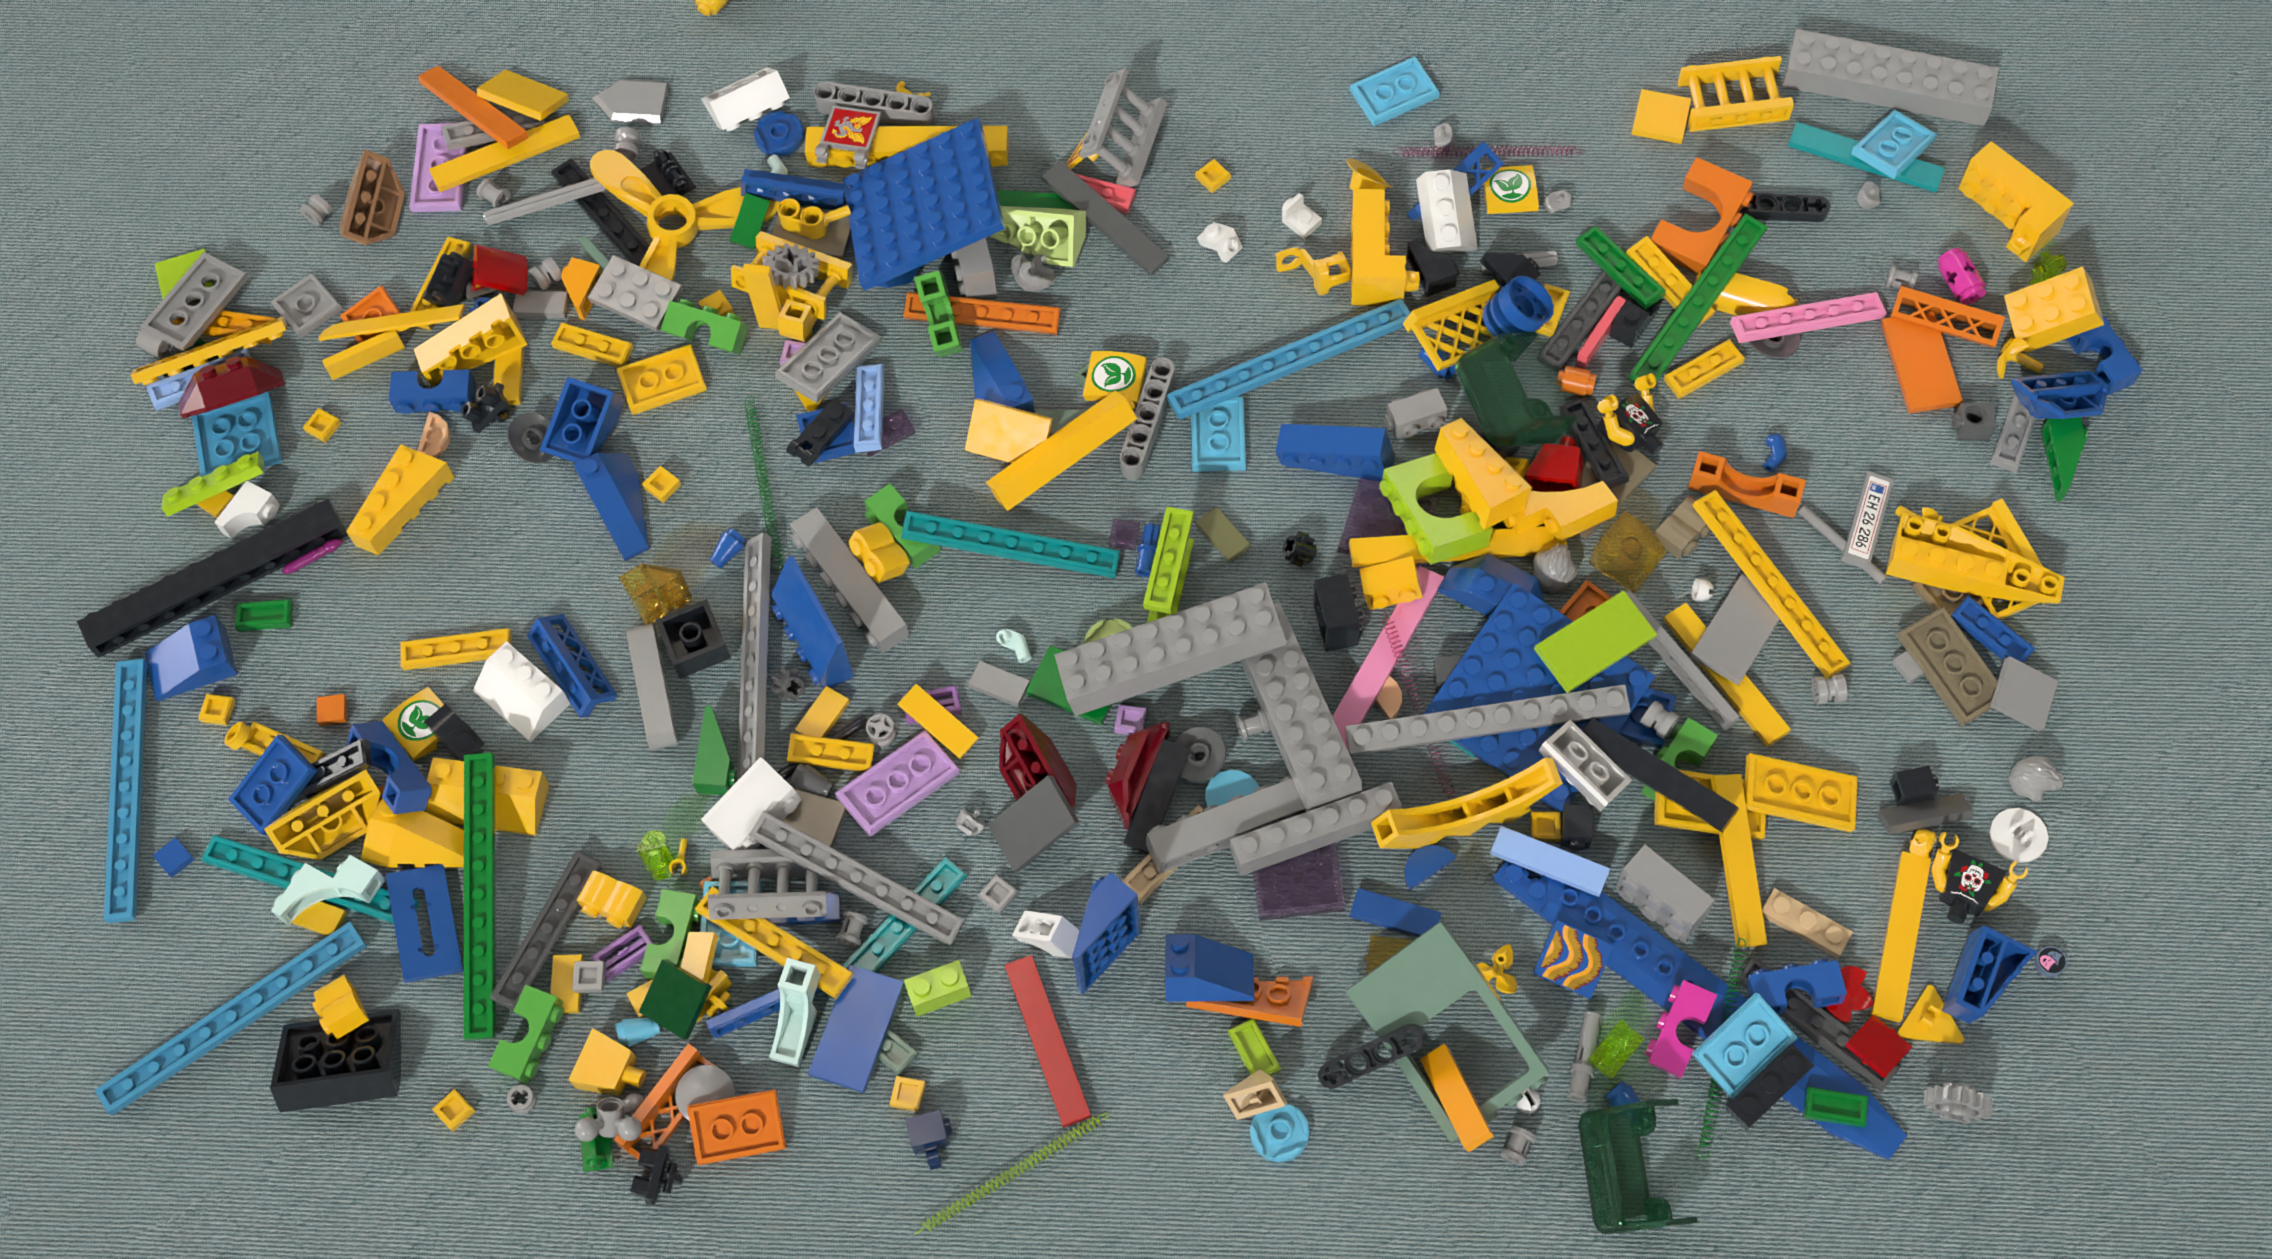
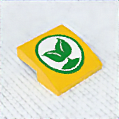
M1533 165L1500 167L1483 184L1487 214L1539 211ZM1482 168V170H1490V169H1492V168Z
M1092 351L1082 396L1086 401H1101L1112 392L1117 391L1122 396L1127 395L1134 405H1137L1143 386L1147 358L1123 352Z
M427 687L401 703L381 720L390 732L393 733L395 739L412 761L437 749V742L439 740L423 722L444 704Z

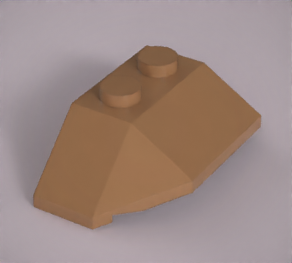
M364 149L350 183L339 227L342 237L363 245H369L395 236L405 192L392 168L389 158Z

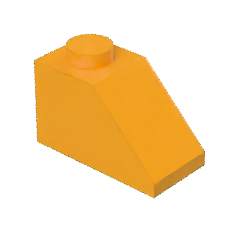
M572 257L568 266L563 268L561 279L579 318L585 321L593 305L589 301L588 296L603 272L598 264Z

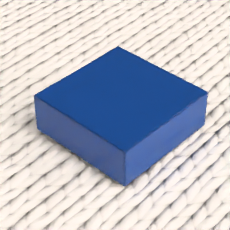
M176 837L152 855L171 878L195 860Z

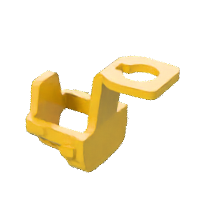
M1297 247L1276 253L1277 271L1292 270L1302 264L1313 278L1314 288L1319 296L1328 294L1330 288L1351 280V269L1342 251L1320 260H1313L1305 249ZM1289 255L1298 257L1289 264L1282 263L1283 259ZM1338 264L1342 273L1330 276L1329 267Z

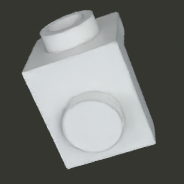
M1216 222L1208 225L1197 237L1200 246L1217 251L1221 261L1225 263L1242 249V244L1234 228Z

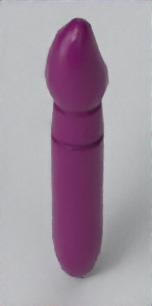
M332 539L327 541L323 546L285 565L282 573L290 574L320 559V557L322 558L327 553H333L343 543V540Z

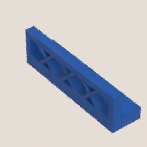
M1483 141L1453 170L1466 174H1475V185L1468 187L1471 196L1504 163ZM1484 154L1495 165L1490 170H1480V158ZM1420 202L1407 213L1412 221L1418 217L1422 220Z
M744 169V175L741 178V196H745V193L765 200L778 202L790 198L796 200L799 205L835 210L843 207L844 187L846 184Z
M560 614L537 618L527 637L579 717L589 716L598 703L614 701L617 697L616 692L565 615ZM559 624L564 633L555 630L552 625ZM565 643L574 647L578 653L568 650ZM578 664L587 667L591 674L581 670ZM592 684L601 688L604 693L597 694Z

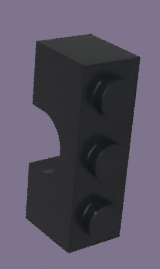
M1792 1043L1726 1106L1725 1110L1747 1131L1803 1078L1814 1065Z

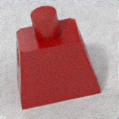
M1564 436L1560 439L1559 445L1548 443L1542 445L1526 472L1527 483L1532 487L1531 491L1564 492L1581 488L1584 462L1581 449L1576 447V441L1569 436Z

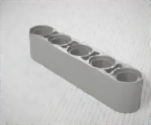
M820 82L813 90L817 109L825 115L830 114L831 108L834 105L881 112L882 116L879 123L932 126L935 122L933 103L931 99L925 96L834 82Z
M1165 357L1157 358L1151 364L1135 410L1137 419L1130 425L1120 454L1121 473L1128 480H1137L1145 472L1168 404L1167 394L1172 392L1175 383L1174 364ZM1160 373H1167V375H1164V376H1161V375H1158V374H1160ZM1152 395H1159V397H1157V398H1153V397H1150V396H1152ZM1145 417H1151L1152 419H1151V420H1144L1143 418H1145ZM1138 439H1143V440H1145L1144 442H1141V443L1135 442V441L1138 440ZM1137 462L1136 465H1128L1127 463Z
M651 623L626 629L644 729L650 751L678 745V736L655 625Z

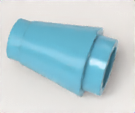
M647 1017L622 1019V1022L615 1024L619 1044L631 1047L656 1034H660L659 1025Z

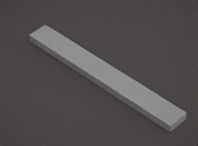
M765 811L762 812L749 834V837L948 946L952 945L965 919Z

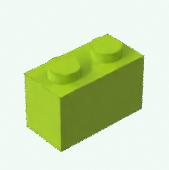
M959 960L904 980L916 1017L972 997Z

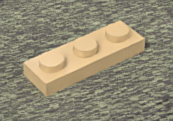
M1776 888L1773 889L1762 909L1765 919L1837 959L1840 957L1853 931Z

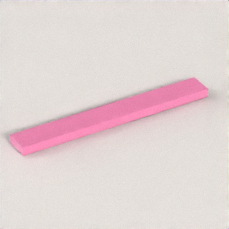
M1419 566L1418 574L1423 598L1397 604L1332 717L1347 749L1345 726L1362 724L1385 682L1438 593L1437 591L1444 580V576Z

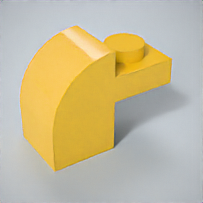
M787 300L778 316L780 336L808 342L813 336L812 328L817 320L816 317L812 316V306Z

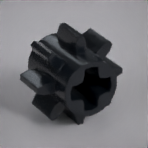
M1298 531L1296 537L1289 536L1283 544V552L1286 555L1285 559L1290 561V564L1302 567L1303 561L1311 562L1317 553V547L1314 544L1315 539L1301 531Z

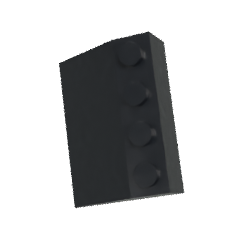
M394 1009L367 1013L369 1021L339 1039L333 1033L327 1035L319 1020L283 1025L270 1090L279 1112L398 1096L401 1080L400 1010Z

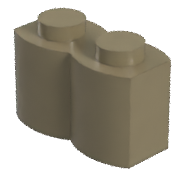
M1690 496L1660 525L1653 540L1679 560L1685 554L1690 556L1699 544L1697 541L1702 536L1707 538L1712 532L1692 506L1696 500Z

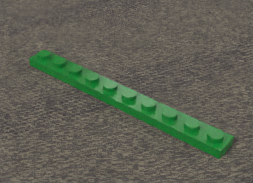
M493 753L464 755V1040L467 1041L496 1039V1002L490 999L491 994L496 988L495 755Z

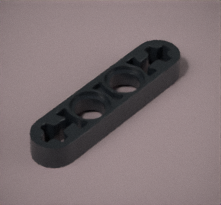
M1754 193L1749 206H1743L1740 213L1743 214L1742 218L1745 214H1748L1754 219L1822 222L1828 216L1830 202L1822 196ZM1762 202L1769 203L1772 209L1768 211L1762 210L1759 204ZM1794 204L1798 207V211L1790 212L1785 208V205ZM1814 206H1818L1821 212H1817Z
M1406 1024L1335 1057L1320 1067L1318 1071L1319 1081L1326 1088H1338L1412 1054L1425 1043V1031L1417 1024ZM1408 1030L1411 1034L1416 1033L1418 1035V1039L1415 1040L1416 1045H1413L1412 1042H1407L1400 1047L1403 1052H1400L1397 1042L1408 1035ZM1387 1042L1391 1045L1393 1053L1390 1058H1383L1378 1054L1377 1046L1379 1043ZM1359 1054L1366 1059L1364 1070L1353 1068L1351 1065L1353 1055ZM1341 1060H1344L1346 1071L1336 1077V1082L1333 1078L1328 1079L1326 1077V1074L1329 1072L1328 1067L1335 1071L1343 1066Z

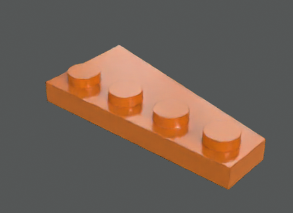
M1303 976V980L1288 981V977H1276V981H1259L1258 977H1254V1001L1186 1002V1007L1302 1027L1313 986V976Z

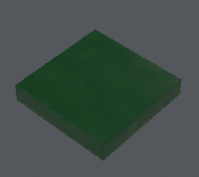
M662 959L639 1013L681 1039H689L712 986L670 960Z

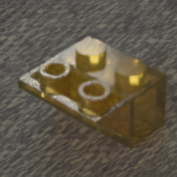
M642 563L619 576L629 601L645 625L655 622L656 619L663 617L665 613L674 608L684 606L692 598L683 574L678 569Z

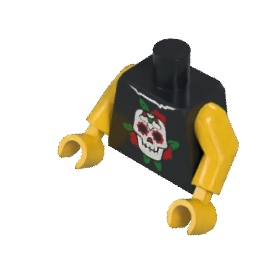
M1653 374L1641 376L1635 380V387L1641 391V394L1636 392L1619 403L1615 395H1609L1604 397L1603 401H1600L1598 404V410L1604 416L1596 427L1627 452L1632 453L1644 446L1652 455H1655L1664 446V443L1656 436V433L1662 427V421L1656 415L1653 395L1649 393V389L1656 385V378Z
M1942 832L1939 836L1942 848L1937 850L1931 873L1935 888L1940 892L1939 900L1951 906L1947 914V918L1950 921L1963 924L1967 914L1978 917L1982 911L1990 912L2008 900L2018 885L2017 879H2022L2027 875L2028 867L2020 875L2013 872V867L2018 862L2014 861L2009 868L2010 875L2005 876L2006 870L1956 850L1955 848L1959 844L1956 834L1951 844H1945L1944 839L1947 833Z

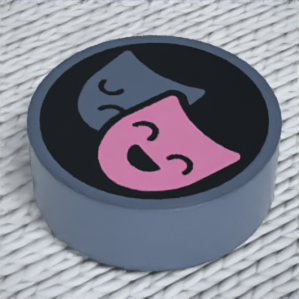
M2047 946L2037 953L2034 964L2037 971L2043 976L2056 977L2065 970L2067 958L2059 948Z

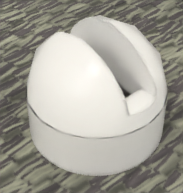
M1696 578L1692 585V599L1696 601L1709 600L1713 596V594L1709 593V589H1714L1712 583L1705 579Z
M1527 1088L1521 1093L1523 1098L1516 1103V1106L1521 1112L1531 1114L1539 1108L1541 1099L1537 1091ZM1526 1093L1529 1094L1535 1105H1530L1527 1097L1525 1096Z

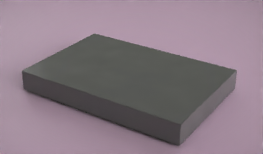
M1048 775L990 822L988 827L1012 870L1020 872L1080 822L1054 776Z

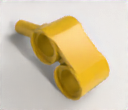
M790 198L781 201L777 207L784 230L813 240L820 239L826 234L828 223L851 215L848 205L824 214L818 207L801 208L796 200Z

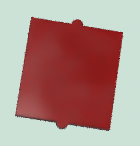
M1872 1015L1845 1044L1849 1050L1862 1060L1863 1064L1869 1065L1883 1078L1894 1069L1912 1048L1909 1043L1895 1033L1896 1030L1894 1028L1890 1029L1875 1015Z

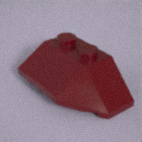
M248 356L241 358L232 357L226 360L225 363L202 367L193 374L178 403L180 415L184 419L191 415L206 413L273 390L275 387L286 385L280 369Z
M1019 713L1000 729L999 770L1017 801L1046 776L1050 775L1054 776L1071 808H1073L1076 801L1077 783L1051 738L1026 716Z
M1162 721L1129 735L1126 743H1121L1117 750L1115 759L1118 762L1115 769L1110 768L1106 776L1105 784H1108L1110 799L1126 830L1129 829L1163 739L1168 741L1171 734L1170 722Z

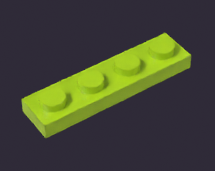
M259 451L251 455L247 454L232 464L219 466L210 474L193 478L186 485L169 489L163 495V512L167 517L263 474L264 458Z

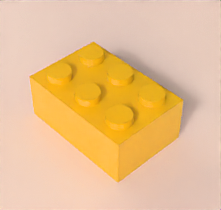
M2083 266L2004 295L2015 338L2023 339L2030 345L2024 350L2025 353L2104 325L2092 279Z

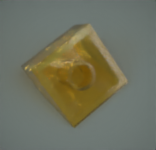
M1624 511L1593 549L1589 564L1635 594L1665 557L1666 552L1646 524Z

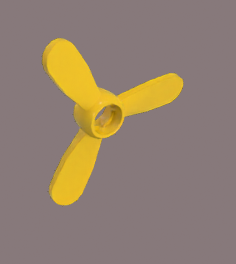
M602 150L594 154L590 160V171L593 177L618 199L647 217V228L653 241L639 267L674 281L678 248L685 247L691 243L699 230L734 228L744 196H741V187L720 192L692 204L687 198L680 195L668 194L662 196L645 174L617 151ZM768 200L770 204L763 222L775 217L780 202ZM670 215H679L685 218L687 223L677 230H665L659 226V221Z

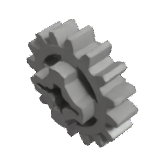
M784 244V248L774 246V251L768 250L767 256H763L762 265L770 266L775 285L782 284L783 289L792 286L795 290L797 285L805 288L807 287V282L813 283L814 277H818L819 260L815 258L814 252L808 253L807 247L798 249V244H795L793 247Z
M1949 1082L1944 1083L1943 1087L1935 1085L1934 1088L1927 1087L1923 1105H1925L1926 1109L1932 1110V1113H1940V1118L1943 1120L1970 1124L1973 1122V1119L1981 1121L1982 1118L1989 1119V1116L1992 1115L1993 1101H1991V1097H1985V1093H1976L1977 1089L1975 1087Z

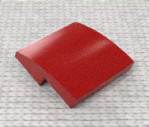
M475 244L472 267L475 268L473 284L524 296L527 292L528 283L527 257Z

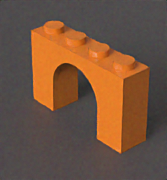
M1696 157L1685 176L1683 190L1712 203L1719 212L1720 221L1710 230L1690 232L1661 219L1651 237V241L1670 262L1696 274L1699 272L1703 273L1730 236L1728 234L1732 227L1735 228L1740 222L1743 215L1740 211L1743 206L1748 207L1754 196V193L1751 192L1753 182Z

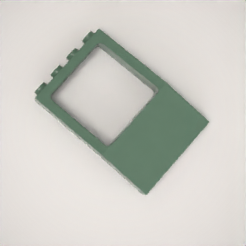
M1441 920L1350 986L1345 992L1377 1036L1381 1037L1406 1024L1413 1023L1422 1026L1470 990L1477 991L1529 1065L1528 1069L1478 1104L1485 1120L1489 1123L1499 1115L1497 1112L1499 1108L1505 1104L1511 1107L1523 1098L1521 1093L1531 1086L1535 1090L1548 1080L1545 1075L1549 1073V1067L1486 977L1445 922ZM1400 1040L1397 1043L1399 1045L1400 1052H1403V1050L1400 1048L1403 1045L1402 1040ZM1383 1042V1044L1386 1046V1048L1392 1055L1393 1049L1391 1045L1387 1042ZM1409 1054L1396 1060L1449 1141L1452 1143L1459 1139L1436 1091L1412 1056Z

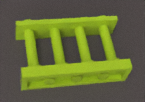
M1166 507L1143 602V609L1150 610L1147 623L1178 613L1194 545V539L1189 538L1194 511Z

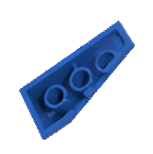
M993 330L971 339L975 399L979 398L1035 413L1033 398L995 331Z
M596 453L574 464L583 486L623 559L627 561L649 550L640 478L628 454Z

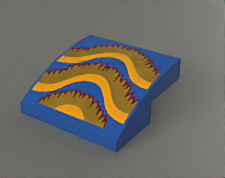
M1555 920L1532 974L1587 999H1591L1614 945Z

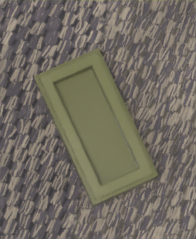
M1217 506L1195 521L1196 527L1228 563L1250 549V543Z

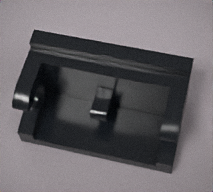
M452 251L450 255L442 254L423 299L439 308L458 305L474 269L472 268L473 261Z

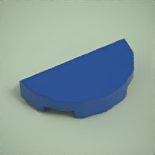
M1426 845L1416 849L1408 857L1404 868L1405 883L1409 891L1456 859V856L1447 848L1438 845Z

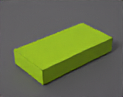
M1251 1018L1228 1030V1035L1250 1075L1259 1069L1269 1076L1281 1071V1067L1255 1019Z

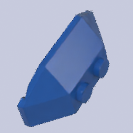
M2092 371L2013 378L2011 382L2020 404L2029 410L2031 416L2038 419H2067L2102 415L2106 401V392L2109 386Z
M1485 554L1450 567L1437 591L1489 618L1514 582L1544 602L1537 577L1490 554Z

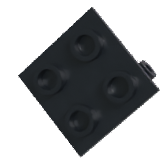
M655 150L654 162L640 169L662 196L668 194L682 196L696 188L672 153H667L666 150Z

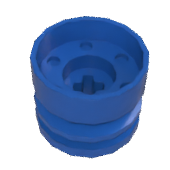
M1517 276L1512 278L1499 293H1496L1483 308L1482 317L1486 328L1493 337L1505 345L1517 347L1524 344L1529 337L1534 335L1536 330H1539L1551 319L1554 314V304L1545 287L1538 281L1528 276Z

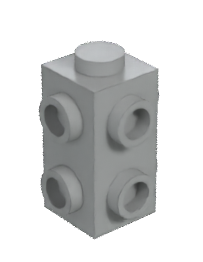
M1438 388L1432 390L1425 389L1416 395L1407 398L1400 397L1389 403L1387 415H1384V421L1387 429L1393 431L1396 439L1403 436L1411 437L1419 431L1428 428L1436 429L1443 423H1446L1448 409Z

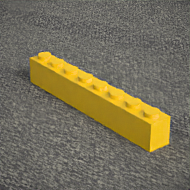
M878 126L869 151L866 167L958 126ZM983 126L991 166H1008V126ZM807 127L805 155L808 167L839 166L847 168L856 165L857 161H854V151L834 148L829 149L827 163H818L816 161L815 148L820 143L825 127Z

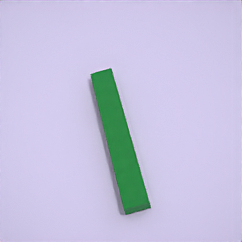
M1748 214L1743 216L1628 375L1629 381L1635 384V380L1638 377L1653 374L1657 384L1766 233L1768 226Z

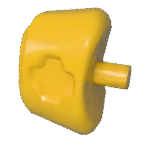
M1919 828L1914 838L1910 840V853L1929 858V852L1937 841L1936 833Z

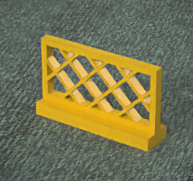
M1495 279L1412 310L1403 322L1407 332L1413 331L1437 371L1505 345L1496 340L1489 330L1481 325L1484 306L1500 288ZM1468 311L1478 315L1476 323L1464 319L1465 312ZM1448 319L1457 323L1456 331L1444 327V321ZM1462 325L1474 330L1473 338L1460 333ZM1428 327L1437 331L1435 339L1426 336L1423 328ZM1479 332L1490 336V343L1486 344L1477 340ZM1441 333L1454 338L1452 346L1440 341ZM1458 340L1470 344V350L1465 352L1458 349ZM1438 348L1450 353L1448 360L1442 362L1437 354Z
M2003 498L1993 502L1989 508L1951 523L1976 535L1989 538L1988 541L1990 542L1995 540L2004 543L2007 550L2043 567ZM1988 517L1993 525L1991 533L1975 528L1976 522ZM1979 596L1984 601L1983 606L1999 620L2041 603L2008 600L2010 601L2008 608L1997 613L1991 603L1992 597Z

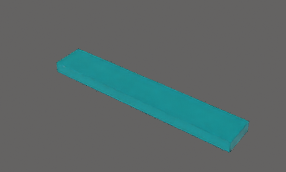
M1796 122L1788 147L1892 179L1851 154L1853 147L1860 141ZM1915 159L1893 180L1936 193L1945 168Z
M945 857L913 892L941 906L965 881L967 874ZM890 914L842 966L848 969L849 965L877 973L918 929Z

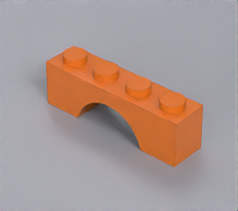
M1699 451L1688 489L1704 494H1709L1716 490L1723 499L1794 518L1801 502L1806 480L1782 473L1766 478L1748 476L1733 469L1728 464L1726 458Z

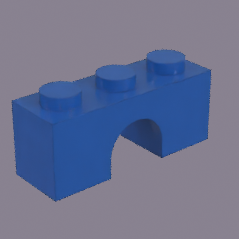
M2102 315L2103 326L2066 339L2077 355L2085 351H2095L2103 356L2104 360L2100 361L2094 374L2109 385L2106 392L2108 396L2135 384L2142 369L2138 360L2132 357L2125 347L2122 338L2118 337L2113 331L2108 319Z
M470 369L443 370L441 383L431 389L424 388L425 384L418 371L391 372L389 401L395 412L403 414L421 411L428 413L429 411L436 413L438 411L450 410L461 412V407L466 402L474 403L476 381Z
M1818 959L1811 962V965L1805 966L1789 964L1782 967L1781 970L1775 971L1759 969L1754 971L1752 975H1749L1746 984L1749 997L1754 993L1760 994L1777 1014L1785 1013L1788 1004L1785 992L1790 989L1797 988L1807 992L1812 1000L1813 1008L1842 1004L1847 994L1838 960L1828 961V959Z

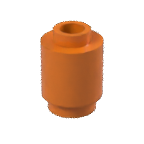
M1566 366L1565 371L1559 370L1556 385L1561 386L1560 392L1580 396L1592 395L1597 374L1590 373L1591 370Z

